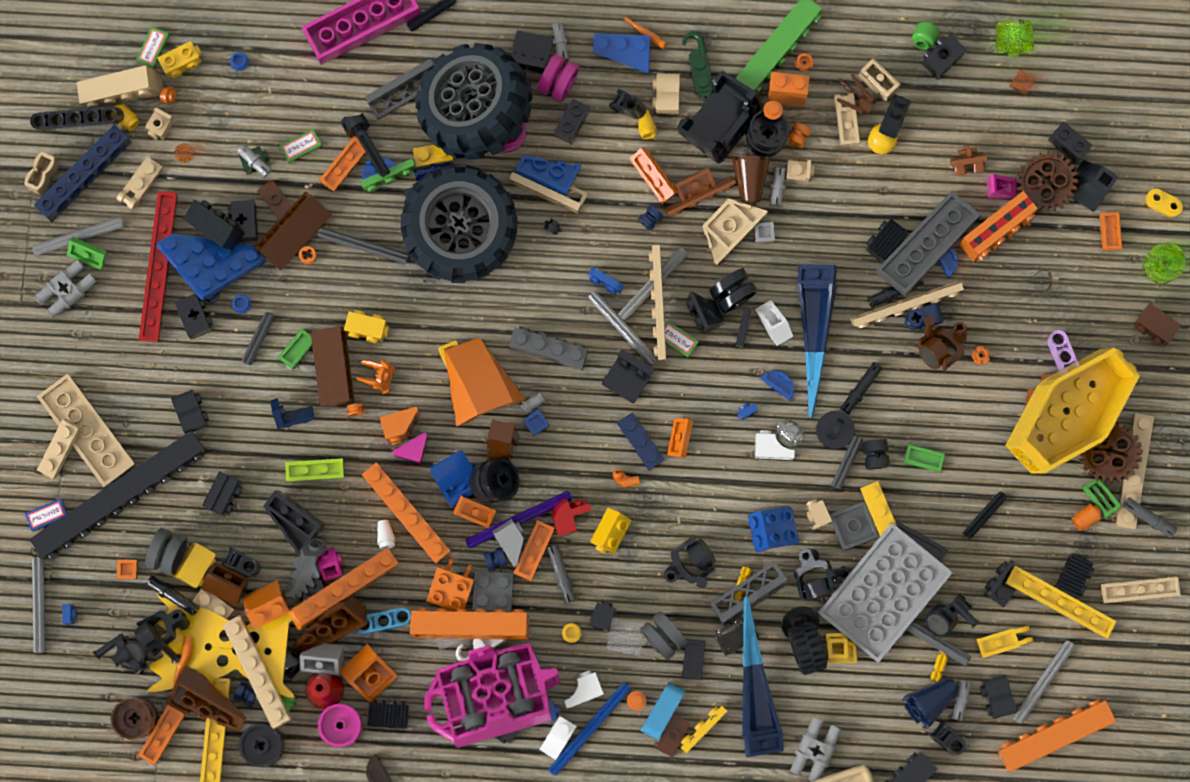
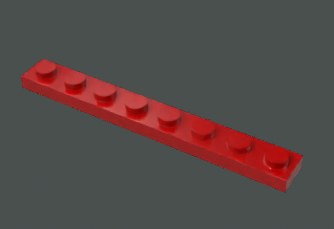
M158 191L139 341L159 343L169 261L157 248V243L173 234L178 194L174 192Z

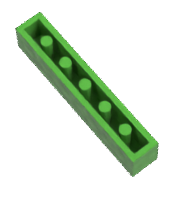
M800 0L735 79L759 94L763 89L762 84L766 80L770 81L771 72H774L777 66L781 67L787 60L786 55L789 52L793 53L799 45L797 42L800 38L804 39L809 34V27L819 22L822 17L820 15L822 8L812 0Z

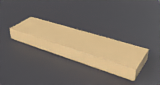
M1178 576L1100 584L1102 604L1181 596Z

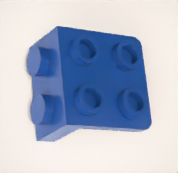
M462 450L457 451L430 468L432 476L451 507L458 503L461 495L467 498L473 495L469 480L473 467Z
M790 506L761 510L748 515V523L756 553L799 543L794 515Z

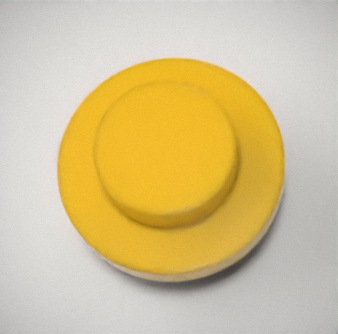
M569 623L564 626L562 636L569 643L577 642L581 637V629L577 624Z

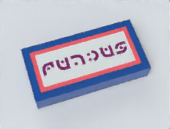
M58 499L25 513L31 531L34 532L54 523L66 515L67 511L62 499Z

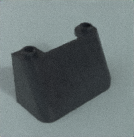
M721 71L719 75L713 78L712 89L714 92L692 119L689 117L681 119L676 128L680 135L718 164L726 159L747 132L754 115L763 109L761 99L755 90L724 71Z

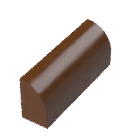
M305 191L254 247L281 271L332 214L311 194Z
M337 326L311 331L320 406L334 407L354 404L355 399L347 337L344 328Z

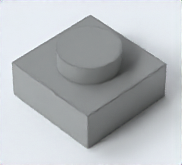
M773 222L758 223L754 227L755 243L775 242Z

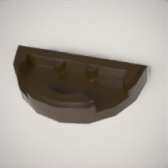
M374 754L369 759L366 768L368 781L392 782L377 754Z

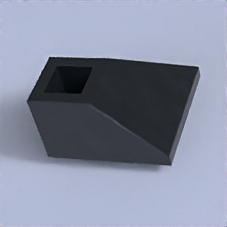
M1083 160L1076 170L1079 176L1074 179H1078L1079 184L1074 185L1078 188V191L1072 192L1075 196L1073 199L1092 212H1095L1118 179V176L1101 165Z
M694 292L688 294L686 305L689 312L695 315L694 322L698 330H702L703 334L725 324V320L716 303Z

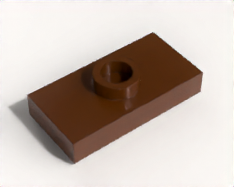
M270 180L257 190L278 219L292 206L273 180Z
M673 714L655 749L673 758L690 722Z

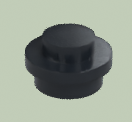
M550 219V221L545 220L544 228L549 232L557 235L558 232L562 231L559 222L554 219Z

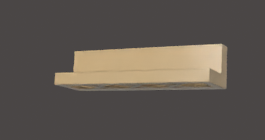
M512 172L509 178L511 184L576 214H579L588 193L571 186L567 196L559 194L515 172ZM577 193L582 198L578 203L570 199L568 195Z

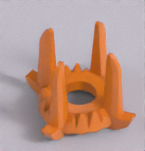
M382 359L381 362L362 360L361 364L378 370L376 371L378 374L375 375L377 377L376 380L358 376L356 377L357 380L374 389H380L383 391L382 394L389 392L392 375L395 373L394 365L388 364L385 359Z

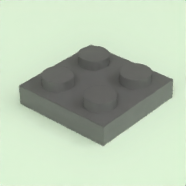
M865 501L829 514L842 551L879 537Z
M475 571L472 610L484 609L494 612L495 609H502L505 612H511L514 574Z

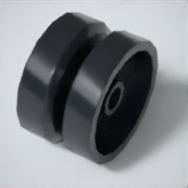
M744 268L729 274L709 290L714 300L722 299L718 306L723 314L743 305L759 291L753 282L745 283L749 275Z
M505 458L480 462L471 470L469 478L470 488L473 495L482 503L509 500L518 491L519 474L512 462Z
M255 724L248 727L239 739L241 757L246 763L255 767L274 765L281 759L284 753L285 741L283 735L277 728L272 729L271 725ZM261 742H265L266 745L263 746L265 749L259 747Z

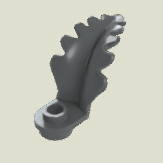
M311 539L309 544L301 549L300 556L293 563L296 570L290 574L293 580L288 582L289 587L285 589V599H296L295 596L301 598L302 592L308 594L307 586L315 587L313 578L318 579L320 577L316 560L326 551V545L322 539Z

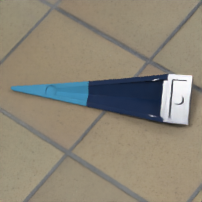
M799 265L797 285L804 335L808 413L810 419L814 416L836 295V265Z
M745 597L742 736L745 742V755L747 757L782 752L784 748L782 729L766 678L750 601L748 597Z

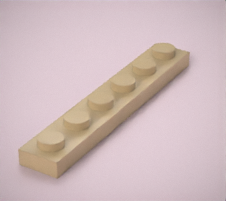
M652 245V251H649V262H653V269L650 270V281H654V288L651 289V300H655V307L652 308V319H656V326L653 327V338H657V345L654 346V357H658L659 362L667 361L661 247L660 245Z
M955 281L850 317V320L855 327L863 328L870 325L869 322L876 320V322L886 320L889 315L894 314V316L904 314L906 309H919L923 307L924 303L930 302L932 304L939 302L941 297L947 295L948 297L957 296L959 291L964 290L961 282Z
M1135 413L1133 416L1132 436L1138 435L1139 439L1136 442H1141L1142 444L1138 448L1143 450V454L1138 455L1142 458V462H1136L1139 465V469L1133 468L1135 474L1128 473V480L1123 477L1119 500L1122 509L1117 512L1115 527L1136 530L1138 516L1124 509L1123 504L1125 501L1129 503L1127 500L1129 497L1140 504L1154 416Z
M237 616L223 624L226 634L272 729H276L291 721L292 719L242 616Z

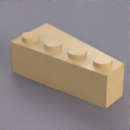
M146 65L77 82L79 103L87 108L160 96L163 88L161 73Z

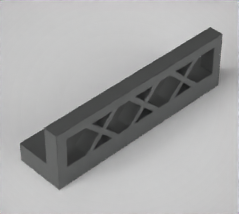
M430 59L365 96L366 102L377 120L416 98L417 92H407L408 86L412 83L419 84L418 90H422L420 81L417 80L422 78L426 70L431 71L434 67ZM396 92L403 94L402 100L398 103L391 101L392 95ZM379 102L387 103L386 110L378 114L374 105Z
M774 561L710 603V605L719 617L722 625L726 626L744 614V600H733L734 594L737 591L746 592L745 597L749 598L750 606L753 608L788 585V580ZM772 568L779 574V577L774 580L766 579L767 572ZM754 580L762 581L761 588L757 591L750 590V584ZM722 601L730 603L729 610L723 614L716 607Z

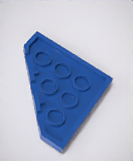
M171 234L157 243V248L202 301L265 262L262 255L252 245L237 243L234 249L230 250L221 247L211 239Z

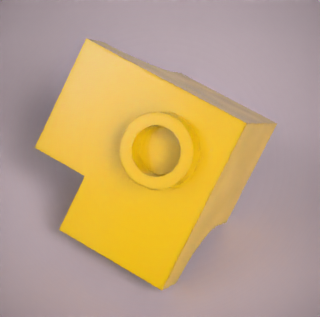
M843 633L825 635L827 664L857 663L856 644L854 642H848Z

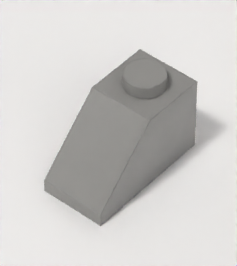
M511 519L492 532L515 567L518 564L524 539L521 533L524 530L519 522L514 523Z
M322 644L300 654V670L304 672L339 675L344 663V646Z

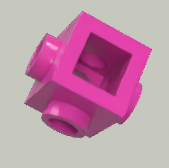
M334 547L326 549L325 553L319 556L316 561L324 581L343 576L340 565L344 564L341 554H337Z

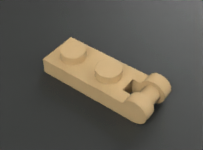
M847 93L845 96L840 94L834 95L840 146L859 145L856 110L850 107H842V103L837 102V98H840L855 105L854 93Z
M146 157L116 199L121 203H126L127 207L131 210L135 209L164 168L149 157ZM130 192L135 194L133 198L128 196Z

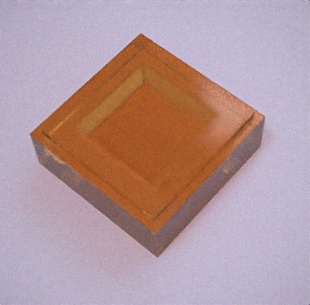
M1020 69L1009 87L1026 96L1036 78Z

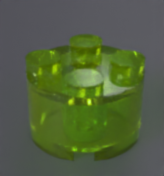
M1019 19V23H1012V20L997 23L995 29L996 52L1008 53V56L1014 57L1019 56L1020 52L1034 51L1033 23Z
M1168 242L1155 245L1146 254L1143 261V271L1151 281L1162 285L1174 281L1182 274L1186 266L1183 250L1176 244Z

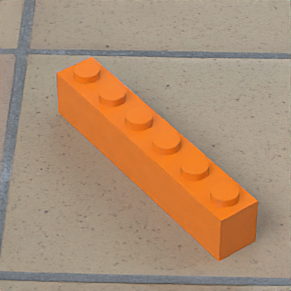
M377 463L361 474L436 565L452 553Z
M386 548L291 609L288 615L300 631L320 618L328 609L348 600L396 569L399 563L389 548Z
M418 608L417 611H411L410 635L413 638L529 640L530 617L524 610L505 612L502 609H495L494 612H486L484 609H475L474 612H467L466 609H455V612H451L443 608L436 609V611Z
M1099 699L1088 703L1090 707L1084 710L1082 707L1071 711L1072 715L1067 718L1064 715L1054 719V724L1047 726V724L1035 728L1037 732L1031 735L1027 732L1018 736L1019 740L1014 743L1010 740L1001 744V749L997 751L1007 772H1012L1115 723L1116 720L1106 700L1100 702Z

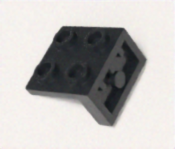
M518 30L510 55H512L523 70L543 74L549 61L553 38Z
M621 349L617 355V360L606 375L602 385L634 404L653 375L654 368Z
M1013 560L1001 563L995 571L998 575L990 579L984 587L986 589L984 594L1002 607H1005L1016 591L1015 588L1004 583L1013 567Z

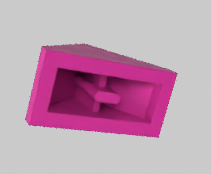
M991 174L987 179L988 199L1015 198L1017 196V180Z
M424 432L392 451L393 455L396 458L421 464L428 436Z

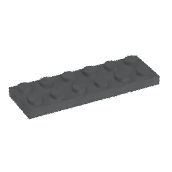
M951 191L876 270V273L902 295L906 296L980 218L981 214Z

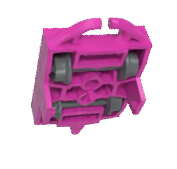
M530 643L495 651L490 645L470 650L468 659L435 670L436 675L424 699L425 711H431L433 709V698L438 695L442 696L448 718L447 723H438L433 714L428 715L427 720L430 727L455 743L456 748L551 721L547 690L558 685L560 677L555 668H540ZM491 666H492V668L479 671V670H481V669L488 668V667H491ZM506 688L505 692L498 693L499 689ZM481 694H487L485 698H479Z

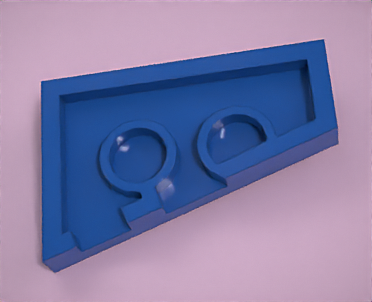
M594 33V53L649 74L651 36Z
M523 155L515 169V173L567 196L582 164L575 163V165L565 164V161H558L556 163L547 161L545 158Z

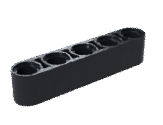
M110 106L38 112L31 116L30 124L37 130L113 125L123 121L124 112L119 107ZM112 111L115 112V118L113 120L110 117ZM95 112L97 114L96 121H94L92 118ZM78 114L79 121L76 123L75 116ZM59 115L62 119L60 124H58L57 118ZM41 117H43L44 123L42 126L40 125Z

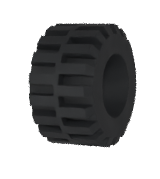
M812 622L790 628L788 631L789 641L800 672L803 675H808L826 669L827 657L816 626Z

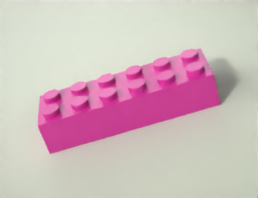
M353 0L301 28L320 65H323L413 19L421 13L415 0Z

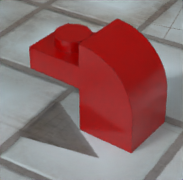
M563 498L555 505L552 519L558 536L577 531L573 516L591 511L587 499L579 498L573 500L572 504H569L567 498Z

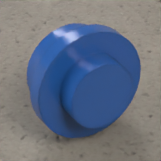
M237 52L231 56L230 65L234 70L243 71L248 67L249 59L246 54Z
M237 295L232 300V307L237 313H246L251 308V300L246 295Z

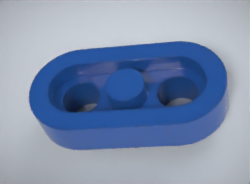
M591 268L588 273L591 282L596 285L601 283L606 286L608 292L614 295L621 293L624 288L623 284L595 268Z

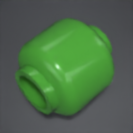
M931 21L918 23L912 35L915 46L922 50L932 48L939 36V30Z

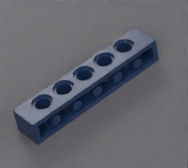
M114 124L34 206L53 222L132 143L131 140Z

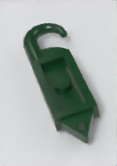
M689 32L683 37L682 44L685 46L687 39L691 37L697 40L698 49L693 50L689 54V64L695 95H698L705 103L707 100L704 98L708 99L711 93L714 92L705 40L700 33Z

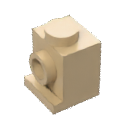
M155 107L145 129L150 137L156 140L159 137L164 140L175 120L171 115ZM157 121H160V126L156 127Z
M815 499L806 503L808 507V512H806L807 518L810 523L814 522L812 526L813 531L832 522L823 500L818 502Z

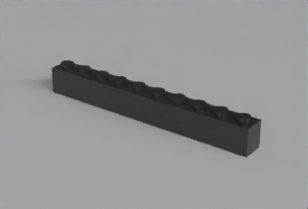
M193 431L188 432L30 538V542L42 559L51 560L59 555L58 551L63 548H70L75 544L74 541L76 539L88 536L91 533L90 530L94 527L103 526L107 523L109 517L112 515L115 517L124 511L123 508L128 504L132 506L140 500L139 497L143 494L148 495L156 490L155 486L158 484H165L172 479L171 476L176 472L181 473L185 471L189 463L192 461L198 462L207 451Z

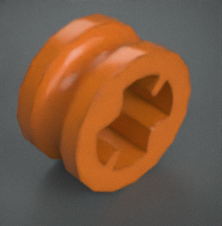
M305 246L299 251V258L304 264L309 265L316 261L317 254L312 247ZM311 251L312 258L305 260L304 252L308 253Z
M364 404L346 406L349 410V417L365 414V411L362 410Z

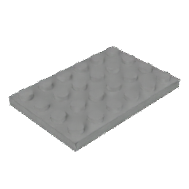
M891 523L818 613L879 663L953 572L895 524Z

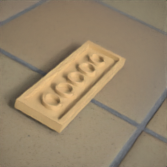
M68 373L36 396L58 426L62 419H66L81 428L73 447L104 488L136 465Z

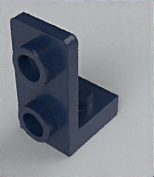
M278 398L270 400L277 429L288 428L292 425L307 423L315 419L313 406L286 412L284 405H280Z

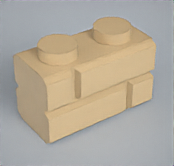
M874 58L860 71L858 76L877 95H880L884 102L900 86V83Z

